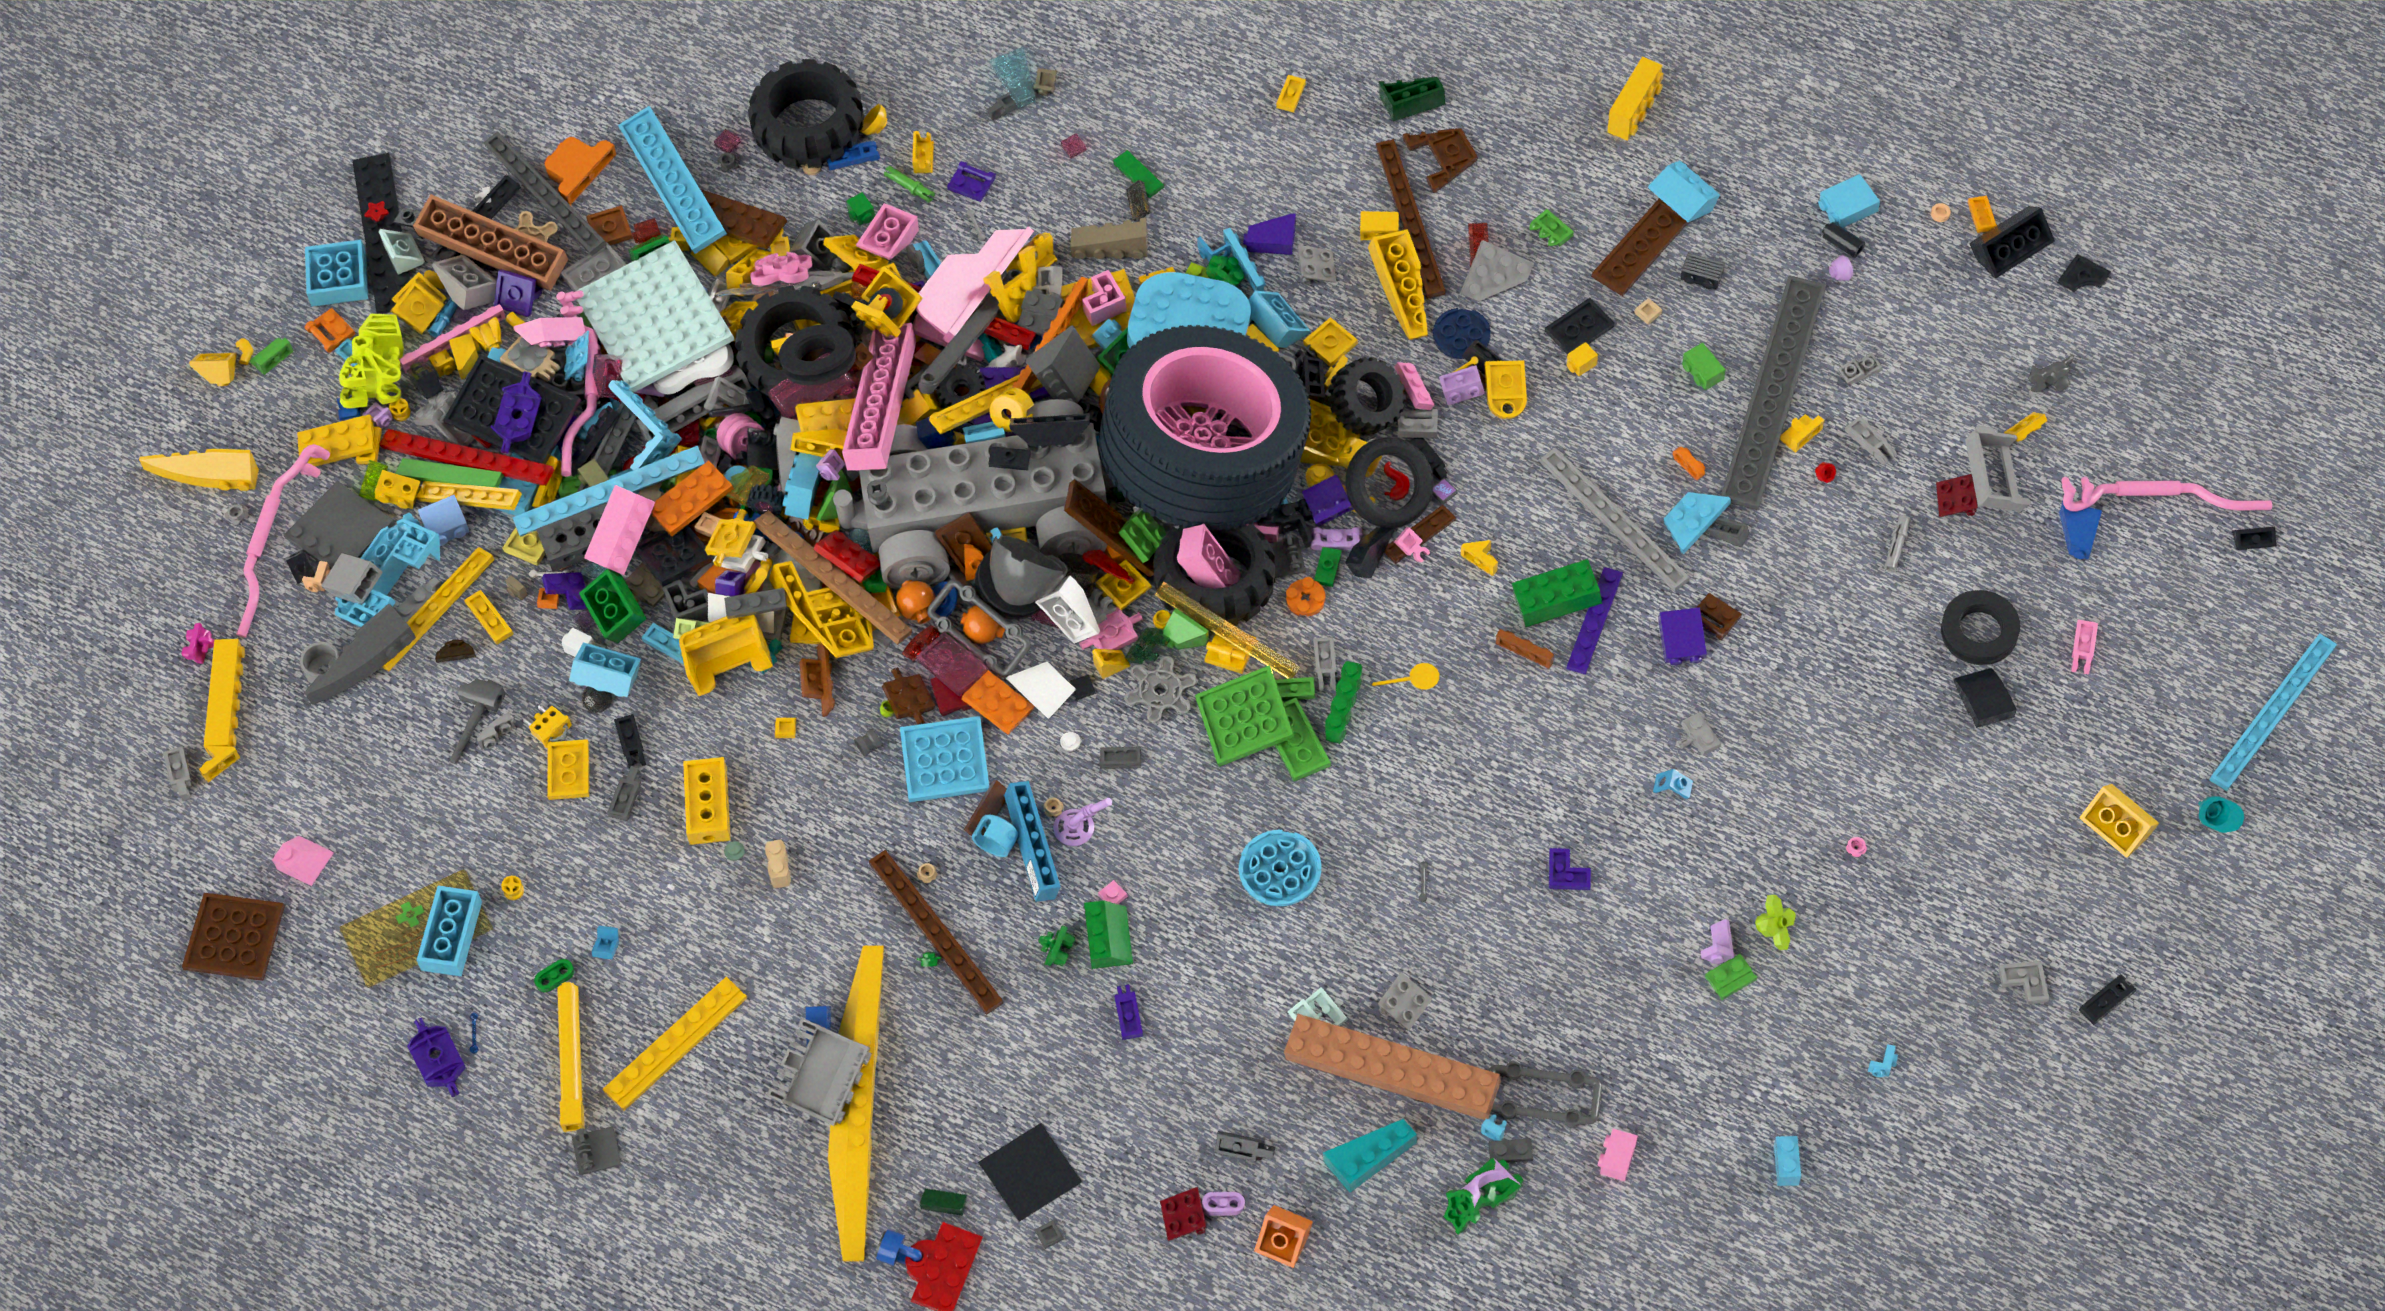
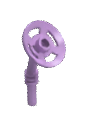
M1106 798L1095 804H1088L1082 807L1081 810L1069 809L1062 812L1056 818L1053 825L1055 837L1061 843L1068 846H1079L1086 843L1094 832V822L1091 817L1096 815L1098 811L1112 805V800ZM1062 820L1064 821V830L1062 832H1059L1058 826L1059 822ZM1084 821L1089 823L1087 833L1083 831ZM1067 836H1068V837H1071V838L1080 837V839L1070 840V839H1066V837H1067Z

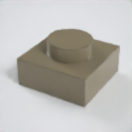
M510 575L505 580L508 587L507 592L515 598L517 596L523 600L528 596L525 586Z

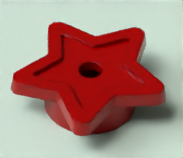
M384 201L377 204L368 203L369 210L365 213V217H371L372 220L378 222L385 215H388L389 212L384 208Z

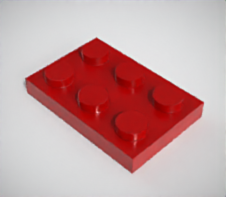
M837 530L817 542L813 549L860 583L881 569L880 560L875 555L870 554L859 544L854 543Z

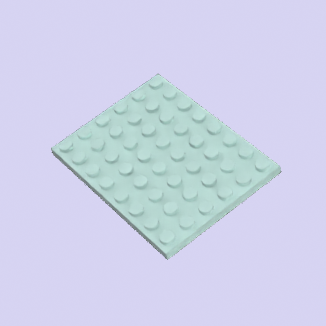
M675 240L579 289L583 291L584 296L576 299L579 305L582 306L584 314L598 335L623 381L630 386L629 390L633 393L735 340Z

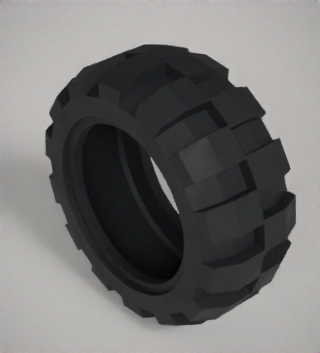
M1253 524L1243 527L1240 525L1235 529L1231 527L1228 530L1224 528L1222 530L1213 529V531H1210L1226 554L1241 562L1248 570L1247 574L1237 583L1218 589L1198 586L1190 582L1181 573L1183 566L1178 563L1177 554L1180 549L1183 529L1186 528L1182 525H1179L1178 529L1172 527L1161 540L1153 561L1154 585L1158 590V598L1168 611H1174L1176 608L1207 630L1212 631V626H1222L1223 630L1237 627L1238 621L1242 619L1248 622L1260 612V606L1264 607L1268 603L1273 593V584L1275 583V555L1271 544L1265 539V535Z

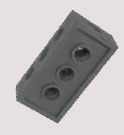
M607 503L536 529L553 572L586 560L584 556Z

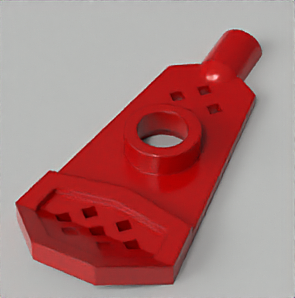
M1091 550L1082 555L1086 562L1091 565L1095 564L1103 569L1104 572L1118 579H1124L1131 585L1135 582V579L1130 577L1124 568L1103 551Z

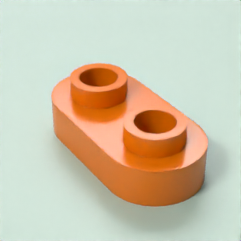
M1680 446L1673 451L1674 459L1695 480H1699L1705 475L1704 464L1699 460L1697 461L1687 448Z

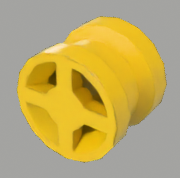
M400 398L389 404L394 420L402 422L410 417L411 410L405 399Z
M513 875L504 878L501 888L505 897L509 900L521 898L524 894L521 880Z

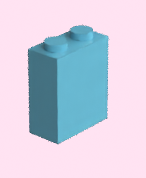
M1858 174L1822 191L1818 203L1821 210L1826 211L1829 215L1831 223L1835 222L1844 228L1878 212L1880 200L1863 177Z

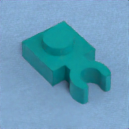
M985 333L979 336L983 344L982 349L985 359L988 363L1003 354L1000 345L995 344V337L987 336Z

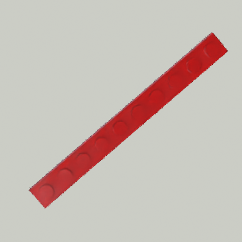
M859 264L852 275V281L868 287L880 271ZM908 283L918 293L922 289L919 286ZM995 317L983 332L1015 346L1022 345V348L1029 350L1036 337V332Z
M387 429L379 443L381 448L456 466L501 472L504 477L547 486L555 471L550 465L392 429Z

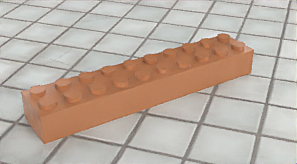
M1297 1014L1284 1050L1286 1060L1482 1120L1489 1118L1501 1083L1500 1074L1301 1014Z

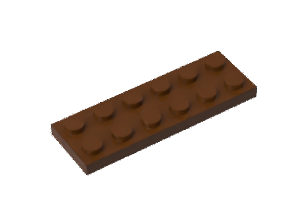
M700 189L727 234L725 236L768 249L787 223L784 216Z
M1659 198L1592 272V278L1623 297L1689 222L1684 220Z
M1076 479L1072 480L1069 483L1064 511L1147 576L1151 577L1154 575L1153 561L1155 552L1148 561L1143 563L1118 533L1128 520Z

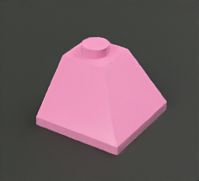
M297 836L283 843L272 861L277 870L312 886L334 852L301 836Z

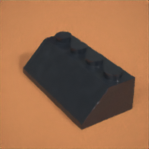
M2028 206L1969 244L1975 259L1996 279L2055 242L2042 208Z

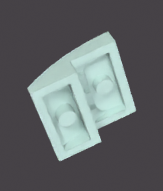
M1322 987L1306 1000L1303 998L1288 1011L1294 1021L1297 1014L1321 1020L1319 1017L1322 1016V1013L1316 1014L1313 1010L1317 1008L1314 1005V1001H1316L1321 1006L1323 1013L1328 1014L1335 1022L1334 1025L1340 1026L1348 1020Z

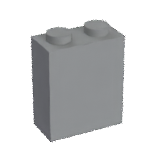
M341 553L321 586L334 597L362 605L383 571L371 561Z

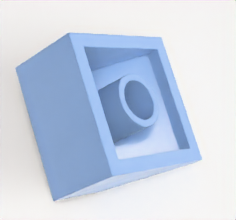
M455 495L418 510L423 526L439 534L440 546L445 545L454 538H462L466 533L470 532Z

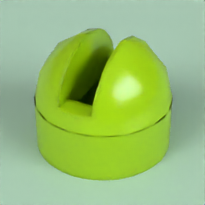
M884 700L880 706V713L886 718L894 715L888 700Z

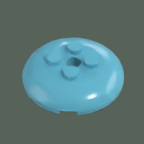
M1283 830L1267 831L1253 838L1243 849L1239 861V877L1245 890L1256 900L1271 906H1289L1302 901L1314 891L1321 877V859L1315 846L1301 834L1283 832ZM1277 869L1285 870L1284 873L1276 872Z

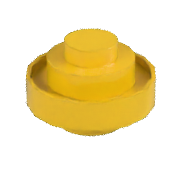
M1325 464L1312 465L1306 472L1307 486L1310 488L1333 476V470Z

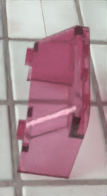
M832 352L826 353L817 358L816 360H821L829 356ZM851 368L839 378L819 385H800L787 378L773 387L768 394L783 417L798 420L795 410L797 404L823 402L835 393L844 396L849 395L854 389L858 390L860 379L855 370Z

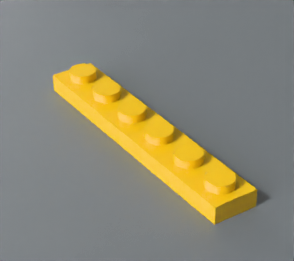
M424 481L416 498L420 502L435 503L455 495L459 505L515 510L522 493L518 489Z

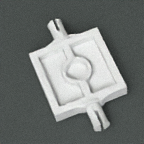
M752 535L742 558L726 557L720 567L747 573L756 559L763 561L768 559L767 553L760 552L766 543L765 539L761 536Z

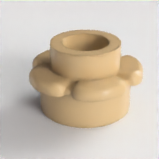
M1049 798L1043 806L1045 814L1049 817L1059 816L1064 808L1063 803L1057 798Z
M929 863L922 864L917 872L918 879L924 883H930L932 880H935L937 877L936 868Z

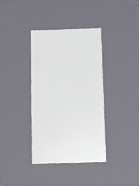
M708 593V622H713L726 616L724 598L730 596ZM774 611L755 614L761 630L774 633Z

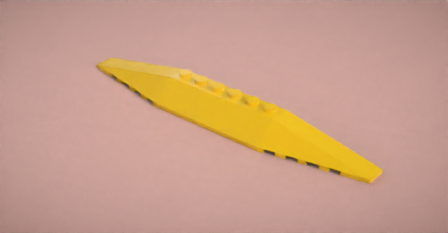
M863 945L838 1032L841 1036L869 1047V1052L872 1053L868 1064H863L860 1070L863 1075L859 1084L854 1083L851 1090L854 1092L851 1102L844 1105L842 1111L845 1112L841 1123H836L835 1126L830 1125L828 1163L843 1261H864L872 1147L871 1133L884 946Z

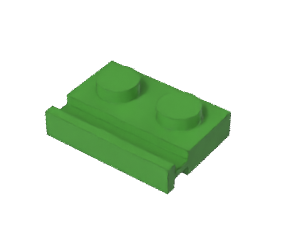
M1741 954L1705 974V978L1716 993H1718L1721 1000L1757 980V976L1753 974L1752 969Z

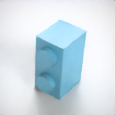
M1777 1136L1774 1143L1777 1186L1799 1185L1801 1169L1798 1136Z

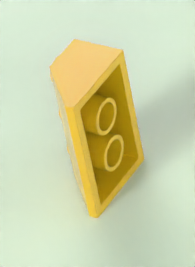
M2113 784L2103 786L2079 817L2126 858L2152 834L2159 824L2158 821Z

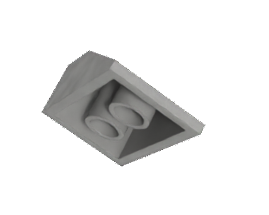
M465 255L433 263L432 266L452 301L463 310L494 302L497 281Z

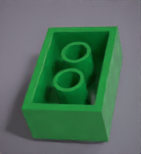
M608 568L579 593L604 638L610 641L621 642L647 619L622 575Z

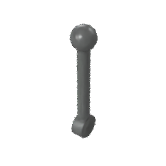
M1423 861L1419 865L1421 868V894L1419 895V900L1421 902L1427 900V895L1425 894V870L1428 865Z

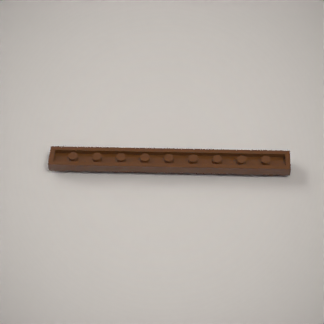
M1391 139L1376 143V150L1397 212L1399 213L1403 230L1408 229L1420 261V275L1426 297L1429 299L1446 295V290L1395 141Z
M884 850L870 859L869 865L984 1013L987 1015L1004 1004L1003 999L889 853Z

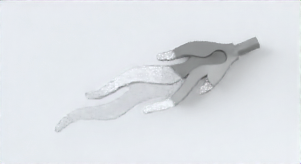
M812 271L808 272V279L802 282L787 283L777 281L761 286L752 283H741L740 288L723 290L714 295L717 298L731 294L758 295L773 291L775 295L779 293L778 288L792 285L795 290H800L801 286L822 290L852 279L854 272Z

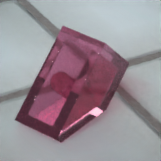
M594 354L592 374L599 397L618 398L609 388V383L612 380L620 381L623 360L614 355Z

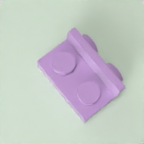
M1476 365L1439 377L1448 405L1485 394Z

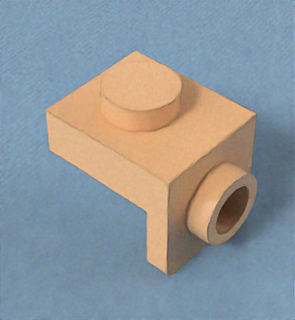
M319 562L314 578L303 577L302 581L307 590L311 592L325 591L321 585L331 571L327 562Z

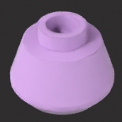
M1841 255L1831 263L1829 272L1832 278L1842 281H1849L1852 278L1853 268L1848 257Z

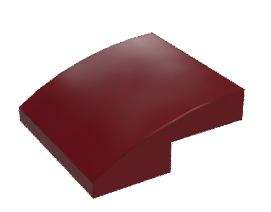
M971 669L954 671L930 679L942 716L960 709L963 711L972 709L970 705L962 700L963 694L976 683Z

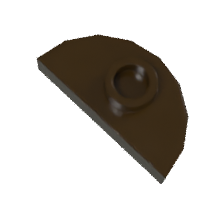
M451 640L444 643L445 645L436 652L435 660L436 663L474 658L476 655L473 647L468 643H465L463 640Z

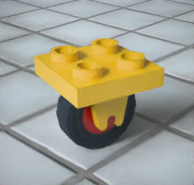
M883 288L875 292L870 298L868 306L857 301L852 305L853 310L857 313L856 316L865 321V326L870 330L875 331L877 329L887 337L889 335L898 337L901 333V330L892 322V319L900 313L903 307V300L900 294L893 288Z

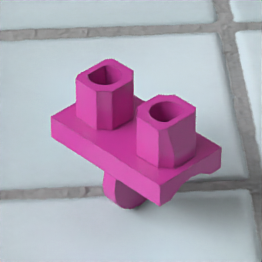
M195 623L194 629L187 630L186 640L190 642V645L183 647L181 653L186 659L194 660L199 664L204 663L208 648H214V639L211 638V632L204 629L201 623Z

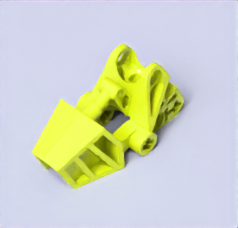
M370 314L359 328V336L353 338L352 356L346 359L339 373V382L343 386L340 393V403L343 407H367L368 398H376L382 405L395 402L401 398V390L393 383L401 378L399 359L403 357L404 353L402 335L396 315ZM352 363H357L354 367L350 366ZM388 392H393V393H397V395H396V396H389L387 393H388Z

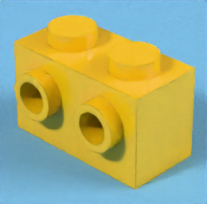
M382 470L375 489V499L382 503L395 504L403 509H413L417 499L416 496L420 490V481Z

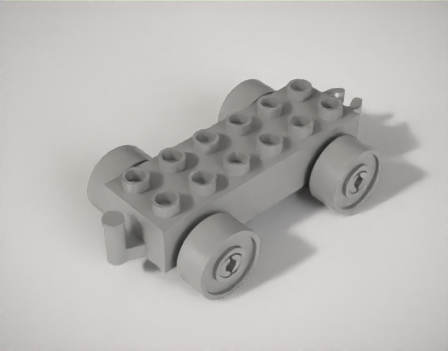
M1055 399L1034 404L1027 410L1026 417L1030 414H1033V417L1084 413L1083 409L1075 402ZM1093 423L1072 444H1068L1065 447L1049 445L1045 448L1031 447L1016 435L930 449L929 437L923 429L912 425H896L886 469L859 470L863 499L853 504L851 493L842 489L834 494L833 501L836 506L839 524L842 528L868 530L873 553L879 552L884 583L890 588L899 590L902 587V583L907 580L922 581L930 587L945 580L950 572L948 554L936 536L935 531L968 512L971 513L985 534L991 532L990 530L996 527L1002 531L1036 526L1040 553L1048 557L1052 554L1066 565L1085 563L1086 561L1082 558L1085 552L1091 550H1101L1104 552L1107 544L1064 511L1069 483L1076 479L1105 503H1107L1105 491L1117 486L1113 485V480L1109 479V474H1106L1105 468L1102 465L1103 461L1100 458L1101 454L1099 453V446H1097ZM991 446L1031 450L1029 470L989 467ZM880 480L886 484L888 499L884 504L874 505L869 501L867 486L871 481Z

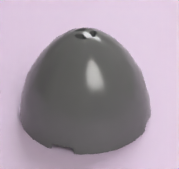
M1001 535L999 539L995 536L990 555L991 577L999 596L1011 605L1022 606L1042 599L1054 591L1068 572V567L1064 562L1052 554L1048 557L1040 553L1039 547L1004 535Z

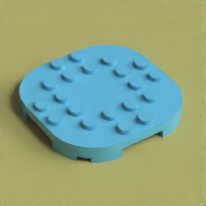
M1178 272L1154 275L1143 282L1137 291L1128 322V346L1131 348L1139 340L1142 341L1144 337H1149L1152 333L1156 334L1159 330L1163 331L1166 328L1171 329V327L1179 328V326L1187 327L1188 325L1216 326L1220 329L1226 328L1229 331L1231 329L1236 333L1240 332L1246 336L1251 315L1250 303L1241 290L1223 281Z

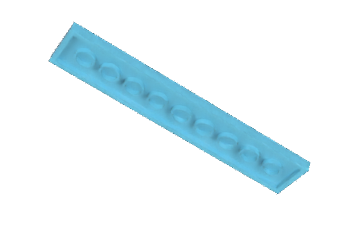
M646 107L619 124L618 126L694 254L726 235V231L651 107Z

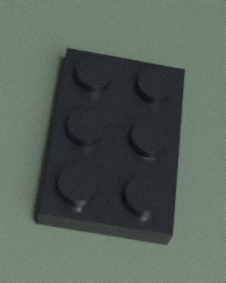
M1588 298L1545 327V332L1568 354L1585 342L1590 344L1612 329L1615 323L1591 298Z

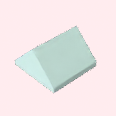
M380 229L379 233L382 242L398 274L424 264L425 261L411 234Z

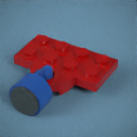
M942 1222L935 1241L921 1240L908 1247L903 1245L905 1235L887 1229L881 1237L875 1257H877L876 1260L892 1266L896 1262L905 1264L907 1274L911 1279L918 1282L911 1302L934 1311H954L983 1236Z

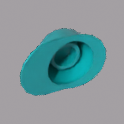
M2210 796L2198 802L2200 806L2199 819L2205 826L2221 833L2233 832L2242 826L2244 811L2235 802L2219 796Z

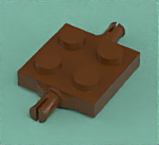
M898 667L893 668L891 673L895 680L884 682L882 689L896 718L913 717L917 725L926 724L922 714L934 710L935 704L921 675L903 677Z

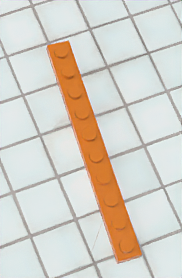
M1080 277L1077 284L1073 285L1071 294L1066 296L1063 307L1059 308L1057 317L1051 321L1049 330L1043 334L1040 344H1037L1035 352L1067 329L1083 303L1082 299L1086 298L1088 294V278ZM1028 364L1025 369L1021 370L1018 381H1015L1012 388L1021 389L1027 394L1037 379ZM1006 409L1007 414L1012 415L1011 411Z

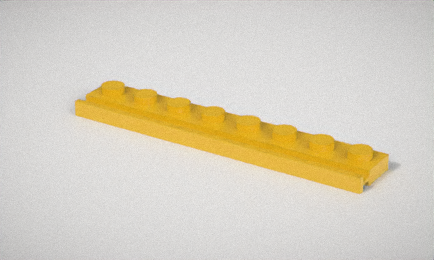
M725 977L603 1088V1092L625 1111L747 999V995L730 979Z

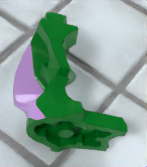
M1494 1157L1491 1158L1480 1169L1471 1173L1465 1179L1467 1185L1458 1190H1449L1446 1193L1448 1206L1443 1217L1454 1225L1455 1232L1458 1235L1466 1229L1470 1221L1474 1224L1479 1221L1481 1217L1479 1210L1482 1207L1490 1205L1492 1208H1495L1508 1199L1513 1200L1523 1183V1178L1519 1174L1511 1176L1507 1172L1509 1164L1504 1159L1497 1161ZM1479 1189L1483 1190L1484 1197L1481 1195Z

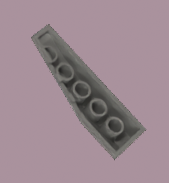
M387 604L354 634L356 638L350 645L346 643L342 648L344 652L337 660L333 658L329 663L328 670L325 673H320L306 689L304 694L312 705L331 698L367 678L393 659L416 638L409 625L390 604Z

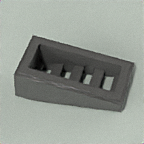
M1721 517L1714 521L1719 523L1716 529H1713L1715 523H1712L1705 531V533L1741 548L1749 536L1747 524Z

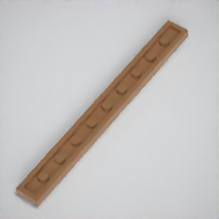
M769 510L754 521L757 526L756 528L897 645L911 635L912 629L832 562L813 550L814 548Z

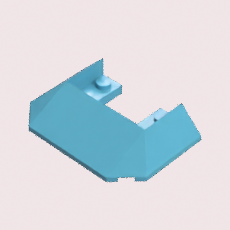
M404 518L397 521V525L391 528L387 526L381 529L361 559L371 561L383 573L362 605L335 597V600L338 601L335 615L361 628L387 604L393 607L396 601L387 596V594L408 565L420 569L428 556L440 561L439 534Z

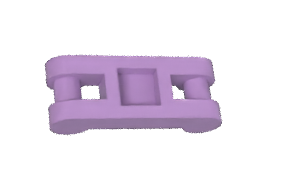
M1359 527L1352 529L1313 528L1311 529V536L1313 537L1311 549L1322 550V547L1338 550H1351L1361 540L1363 530ZM1321 538H1327V541H1321ZM1347 538H1353V540L1347 541Z

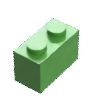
M1704 343L1684 353L1682 366L1686 372H1690L1694 376V381L1698 386H1702L1704 390H1707L1724 380L1725 368Z

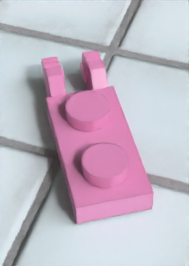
M2077 620L2071 672H2076L2078 669V659L2086 660L2083 669L2084 674L2089 675L2091 661L2094 656L2098 623Z

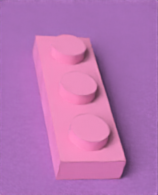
M1397 362L1394 368L1397 374H1399L1400 380L1404 384V388L1414 407L1431 410L1434 403L1416 367L1411 363Z

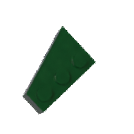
M1438 77L1415 78L1411 82H1402V80H1396V83L1387 84L1384 81L1378 82L1380 99L1393 122L1445 105V89Z

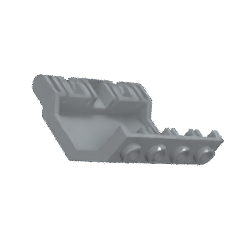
M801 1018L798 1027L814 1034L812 1036L796 1029L795 1033L798 1036L807 1038L810 1041L807 1048L796 1042H790L789 1046L805 1054L802 1055L789 1048L787 1049L780 1065L796 1073L792 1074L779 1068L777 1072L784 1077L792 1078L789 1087L774 1080L771 1085L787 1091V1093H782L770 1087L766 1096L835 1126L836 1123H841L845 1112L842 1111L844 1105L851 1102L854 1092L851 1090L854 1083L859 1084L863 1075L860 1070L863 1064H868L872 1053L869 1052L870 1048Z

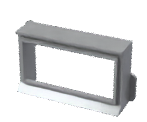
M1976 426L1975 430L1965 439L1978 507L2015 510L2020 513L2026 506L2031 504V501L2028 498L2019 497L2009 449V446L2017 439V436L1997 433L1992 427ZM1982 446L2000 448L2009 497L1991 494Z

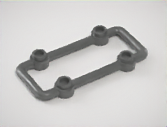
M957 579L947 582L928 607V616L936 622V629L939 632H948L981 660L983 669L987 671L993 670L1001 677L1009 676L1031 648V642L1023 634V629L1019 624L1008 622L977 596L975 587L965 586ZM954 587L960 591V596L964 601H972L1006 629L1005 633L1008 638L1017 639L1023 644L1022 648L1005 669L998 665L996 656L986 655L957 631L949 617H941L935 612Z
M1516 1061L1509 1062L1507 1065H1493L1488 1070L1494 1073L1505 1074L1510 1080H1517L1521 1076L1569 1082L1573 1088H1581L1585 1084L1594 1086L1590 1116L1581 1115L1576 1109H1569L1562 1113L1517 1107L1516 1103L1510 1100L1504 1101L1502 1104H1493L1491 1112L1500 1113L1505 1119H1512L1518 1115L1564 1121L1565 1125L1570 1128H1575L1579 1124L1591 1125L1598 1120L1602 1083L1596 1077L1586 1076L1581 1070H1573L1568 1074L1522 1068L1521 1064Z

